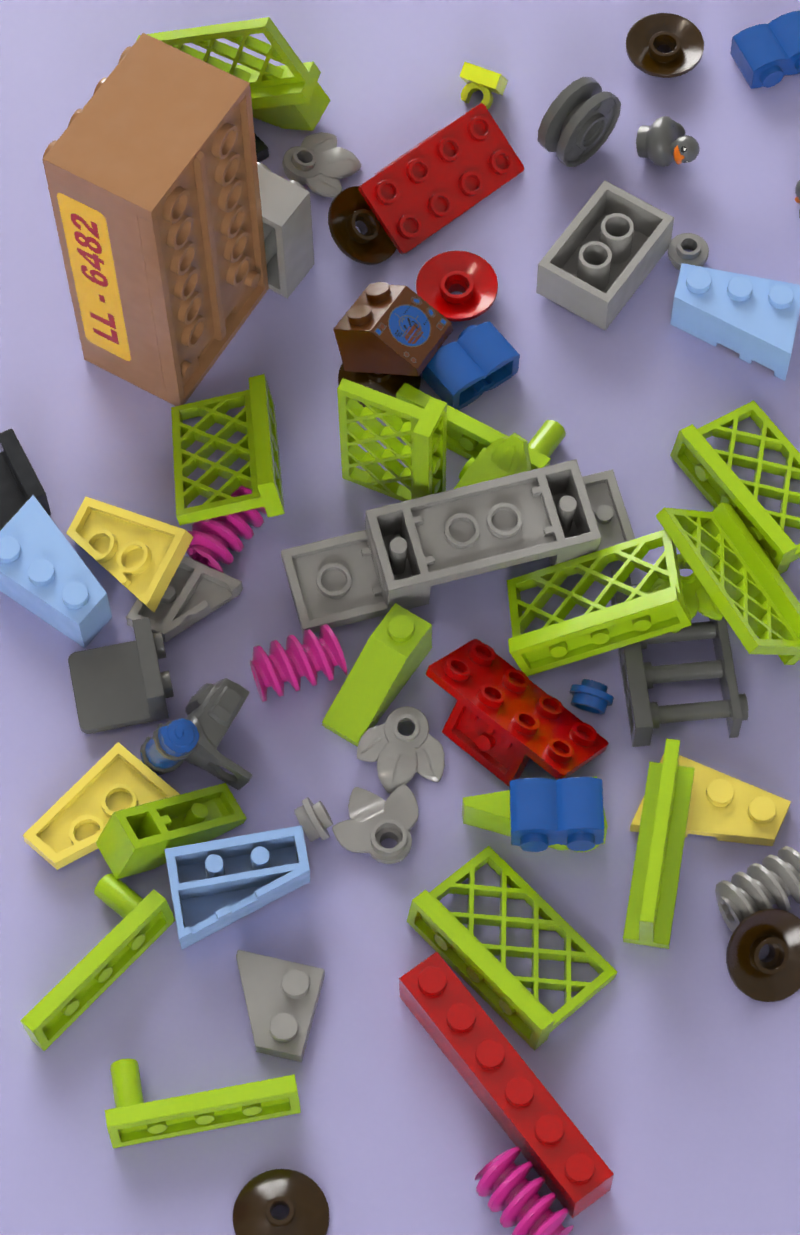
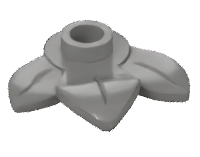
M323 132L306 136L301 146L292 147L286 151L282 161L284 173L289 180H294L301 185L307 184L312 192L317 195L335 198L342 191L340 179L349 177L361 169L360 161L352 152L337 147L335 135Z
M404 706L392 711L387 717L385 724L371 727L362 735L357 748V759L366 762H377L378 777L385 790L390 794L399 786L406 785L416 772L433 782H439L443 775L445 766L443 747L439 741L429 734V724L425 715L414 707ZM403 721H411L415 725L414 732L409 736H404L398 731V726Z
M403 784L396 788L385 801L370 791L355 787L352 790L348 804L350 820L339 822L332 827L337 841L342 847L351 852L369 853L378 862L384 864L400 862L411 850L412 837L410 830L419 817L418 805L414 794L407 785ZM386 838H392L396 840L397 845L394 848H384L381 842Z

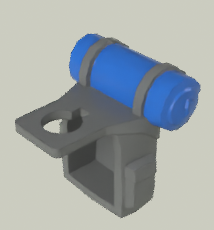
M227 678L221 679L215 684L206 683L191 697L185 708L187 714L185 719L168 721L164 725L160 723L156 731L153 732V737L146 738L140 749L142 762L157 775H163L173 772L185 760L208 771L233 788L240 790L250 781L252 774L223 756L217 750V747L250 692ZM220 767H223V768L229 770V771L232 772L234 775L225 772V771H224L223 769H221Z

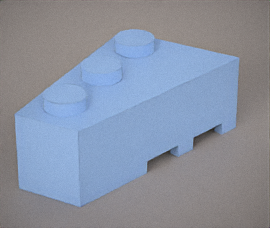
M682 263L674 295L670 325L715 347L719 343L739 353V359L749 364L755 361L774 370V376L785 381L800 312V285Z
M32 495L0 531V591L83 648H86L112 618L107 593L35 496Z
M302 825L164 849L178 937L182 950L310 882V868Z

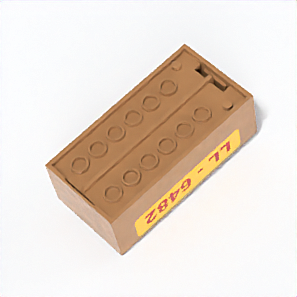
M142 33L132 47L129 46L123 51L118 65L110 75L98 82L93 96L83 109H78L74 112L67 129L60 138L48 145L43 155V164L84 360L175 406H179L187 402L269 289L251 90L249 82Z

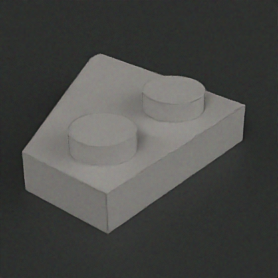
M184 556L155 613L137 598L126 616L127 625L133 627L132 620L150 617L152 632H162L163 642H167L240 595L243 590L242 581Z
M237 950L236 959L256 1052L302 1062L325 977L324 969Z

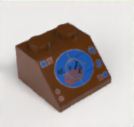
M376 282L366 287L333 330L345 371L419 376L451 334L453 326L448 319L406 285H389L386 282Z

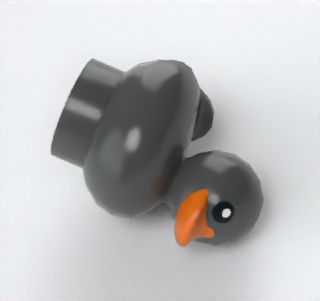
M668 116L656 119L651 126H640L637 132L636 149L640 158H649L657 166H669L673 161L678 165L692 162L697 158L700 151L697 140L692 136L685 135L683 126Z

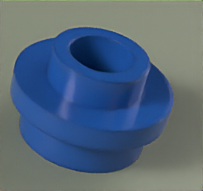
M583 679L581 685L573 684L570 688V694L573 695L571 705L593 714L604 715L607 706L612 705L614 697L606 693L608 689L606 685L589 679Z

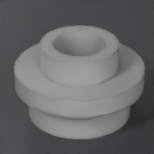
M683 233L674 237L669 243V260L679 271L682 263L703 266L708 259V245L702 237L696 234ZM683 249H690V250H693V251H692V252H687V251H685V250H683Z
M309 798L302 800L303 805L295 809L294 812L308 839L312 842L320 837L322 840L329 838L327 828L332 826L333 822L322 802L319 801L313 804Z

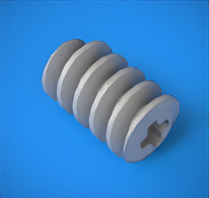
M785 846L778 851L777 856L768 855L765 857L762 865L754 863L747 868L746 873H735L731 878V882L723 880L716 884L715 893L718 907L725 923L732 932L746 917L760 910L773 909L772 905L774 904L780 910L790 911L791 907L788 900L790 895L800 904L799 852L792 847Z

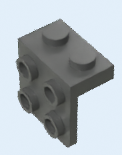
M150 617L132 620L135 641L78 651L69 656V669L79 725L82 732L91 734L169 718L165 698L174 697L169 671L160 672L158 659L166 658L162 632H152Z

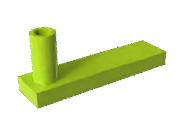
M404 383L396 393L397 399L421 408H425L430 397H432L407 383ZM447 405L446 448L469 460L473 457L476 459L483 447L487 448L495 440L508 437ZM399 417L404 423L410 422V420ZM546 420L528 443L531 470L550 465L551 458L549 457L566 436L565 429L558 422Z
M112 873L105 875L99 880L94 894L119 914L123 920L20 1020L31 1041L43 1051L176 921L167 900L153 889L143 899L120 879L116 880Z
M127 1058L117 1060L110 1065L116 1108L105 1110V1117L113 1148L301 1113L295 1074L144 1103L138 1062Z

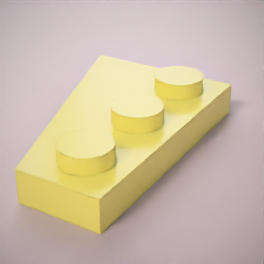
M86 496L66 532L69 537L153 613H155L193 539V536L185 529Z
M118 742L23 834V838L26 844L58 870L98 849L96 841L114 812L180 795V793Z
M664 754L659 763H663ZM679 755V766L695 768L685 837L688 834L716 837L718 841L773 846L791 801ZM644 797L630 825L631 832H639Z

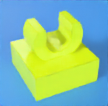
M464 62L459 77L468 84L461 92V100L469 104L472 94L476 91H482L483 99L481 103L489 109L493 103L492 92L503 96L508 80L502 74Z

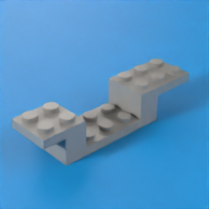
M577 459L366 510L365 530L281 550V558L303 634L305 630L309 629L313 633L319 632L320 626L325 624L330 626V628H335L386 615L395 603L405 609L429 604L431 586L547 557H549L552 566L633 540L635 536L613 469L582 477Z

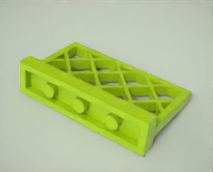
M270 17L147 34L249 82L252 110L309 103L321 74L314 61L301 62ZM263 33L271 45L249 35ZM224 38L240 46L236 49L216 39ZM193 43L207 49V51L203 53L184 44ZM245 47L266 56L265 61L243 52V48ZM214 52L218 55L232 60L233 63L231 65L215 57L210 56V53ZM270 58L285 65H273L269 63ZM239 63L251 69L242 70L236 67V65Z
M265 374L248 377L249 390L171 407L176 517L180 526L260 507L265 508L268 518L285 514L275 404ZM245 406L234 418L226 415L230 409ZM203 417L193 427L183 423V420ZM215 423L224 426L215 435L206 433ZM237 431L246 434L236 444L227 441ZM195 441L204 443L194 454L186 451ZM217 449L226 452L216 463L207 459ZM238 458L248 461L238 472L229 468ZM196 468L206 471L196 481L187 478ZM219 476L228 480L218 490L208 487ZM240 486L252 490L251 494L237 497L230 496ZM199 495L208 498L202 505L187 508Z
M342 378L337 388L342 478L402 502L446 491L447 402L430 397L425 408H421ZM358 401L364 403L367 407H363ZM379 417L387 426H383L376 418ZM399 417L410 420V422L404 423ZM357 421H359V422H360L366 429H368V430H364V429L357 423ZM396 437H400L407 445L402 444ZM377 440H379L381 443H383V444L387 447V449H384V448L377 442ZM357 444H360V445H361L362 447H364L368 452H365V451H364L363 449H361ZM396 459H400L407 467H404ZM380 462L387 469V471H385L378 463Z
M754 400L698 429L691 424L679 430L670 454L672 459L714 508L721 502L730 503L779 574L786 572L790 563L800 558V543L796 545L784 532V526L800 529V517L786 514L788 502L800 505V493L789 491L790 479L800 480V453ZM750 417L760 428V435L737 430L738 423ZM714 436L729 440L728 451L713 449L706 439ZM735 442L757 446V458L734 454ZM764 448L779 451L786 458V465L763 460ZM732 465L755 470L753 482L739 479L731 470ZM761 472L783 476V488L760 484ZM758 495L781 500L779 513L766 510L758 501Z
M721 502L712 512L664 507L656 515V518L748 653L778 655L784 665H794L799 661L800 603L730 503Z
M665 529L507 580L513 636L508 639L509 653L527 677L692 625L690 611L684 601L676 546ZM664 546L665 551L654 565L642 560L649 550ZM618 560L624 562L613 578L601 574L608 563ZM635 568L647 572L636 588L624 584ZM577 573L583 576L572 591L560 587L568 576ZM658 578L670 583V588L647 594ZM596 581L606 587L593 602L582 597L592 583ZM537 586L542 588L531 604L521 601V591ZM617 591L629 596L625 602L605 607ZM553 594L565 600L553 615L541 610ZM576 604L588 609L584 615L564 620ZM535 617L546 622L540 629L527 633L524 632Z
M666 738L663 763L649 761L623 942L669 949L695 768L679 766L680 740Z
M487 846L432 891L428 892L425 889L412 899L406 922L440 954L534 1051L548 1040L550 1032L616 977L617 971L490 846ZM487 863L500 876V887L475 885V872ZM468 878V884H461ZM447 894L468 895L467 913L450 912L440 900ZM474 896L500 898V916L474 914ZM507 898L524 900L532 907V918L506 916ZM474 925L499 927V945L482 944L474 936ZM506 927L532 929V948L506 946ZM539 930L556 931L564 939V950L539 948ZM506 957L532 959L531 977L514 976L506 968ZM539 959L564 961V980L539 978ZM571 962L588 963L600 975L592 982L571 981ZM539 989L564 991V1005L552 1014L539 1001ZM571 992H579L571 999Z

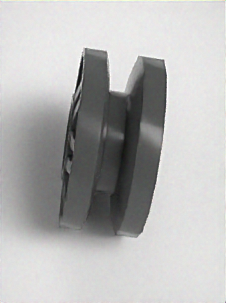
M582 77L575 80L557 96L543 116L538 129V142L548 152H556L558 159L567 167H576L593 156L608 139L620 116L621 102L611 92H602L600 84L592 77Z

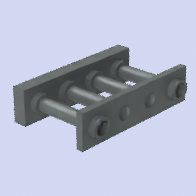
M618 570L611 571V578H613ZM630 575L624 582V584L633 588L638 586V584L631 585ZM617 591L610 600L611 606L625 602L629 596ZM724 616L720 621L709 618L710 621L692 623L691 626L685 627L677 633H665L618 648L632 747L649 746L653 729H658L660 724L726 718L729 738L739 736L742 721L748 720V702L745 694L738 693L727 623ZM713 639L715 661L652 666L651 662H643L642 649H647V644ZM712 678L720 679L723 700L658 706L657 702L649 701L648 689H652L653 684Z

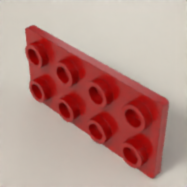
M480 103L375 173V176L360 185L358 190L399 253L405 254L523 172L524 166L486 106Z
M478 639L469 641L429 665L425 673L426 676L457 700L442 733L507 786H510L511 780L520 778L529 759H532L558 780L567 778L606 750L609 744L591 725L581 721L567 710L558 699L548 695L529 680L525 673L515 669L496 654L493 648Z

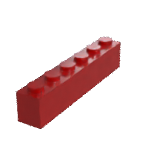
M435 952L399 978V993L402 1001L516 1146H520L523 1156L527 1161L533 1163V1168L540 1177H544V1183L551 1192H555L558 1195V1201L564 1208H568L569 1215L574 1218L610 1191L614 1176L613 1172L440 954Z

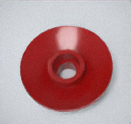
M447 251L432 257L422 266L416 280V292L418 296L449 321H467L484 314L493 305L498 292V279L492 266L482 257L466 251ZM453 292H461V293H463V294L455 295V294H451V293H453Z

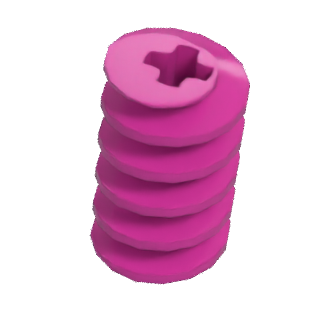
M240 486L230 496L237 497L251 494L252 490ZM260 507L195 522L192 525V531H188L193 536V539L186 553L191 559L224 573L223 568L217 561L227 565L234 561L233 555L228 549L240 552L244 548L239 537L247 540L253 537V530L248 524L260 527L264 520L259 512L267 515L265 508Z
M327 624L320 626L319 639L310 629L303 632V645L294 635H289L286 640V650L277 640L270 642L269 655L260 645L253 647L252 661L250 660V666L262 702L267 701L268 687H272L279 697L284 696V682L287 681L296 692L300 691L301 677L303 676L308 679L312 686H316L319 671H322L329 681L334 680V667L338 665L347 676V667L337 636Z
M520 1146L508 1149L496 1156L476 1175L475 1180H480L476 1187V1192L482 1197L492 1195L488 1202V1208L492 1212L503 1211L500 1217V1224L505 1228L516 1226L512 1235H568L572 1231L574 1226L571 1225L565 1228L562 1225L569 1213L568 1208L566 1207L552 1212L550 1209L558 1195L555 1192L544 1196L538 1194L545 1182L544 1177L542 1176L528 1181L526 1178L533 1167V1163L528 1161L518 1166L514 1163L522 1150Z

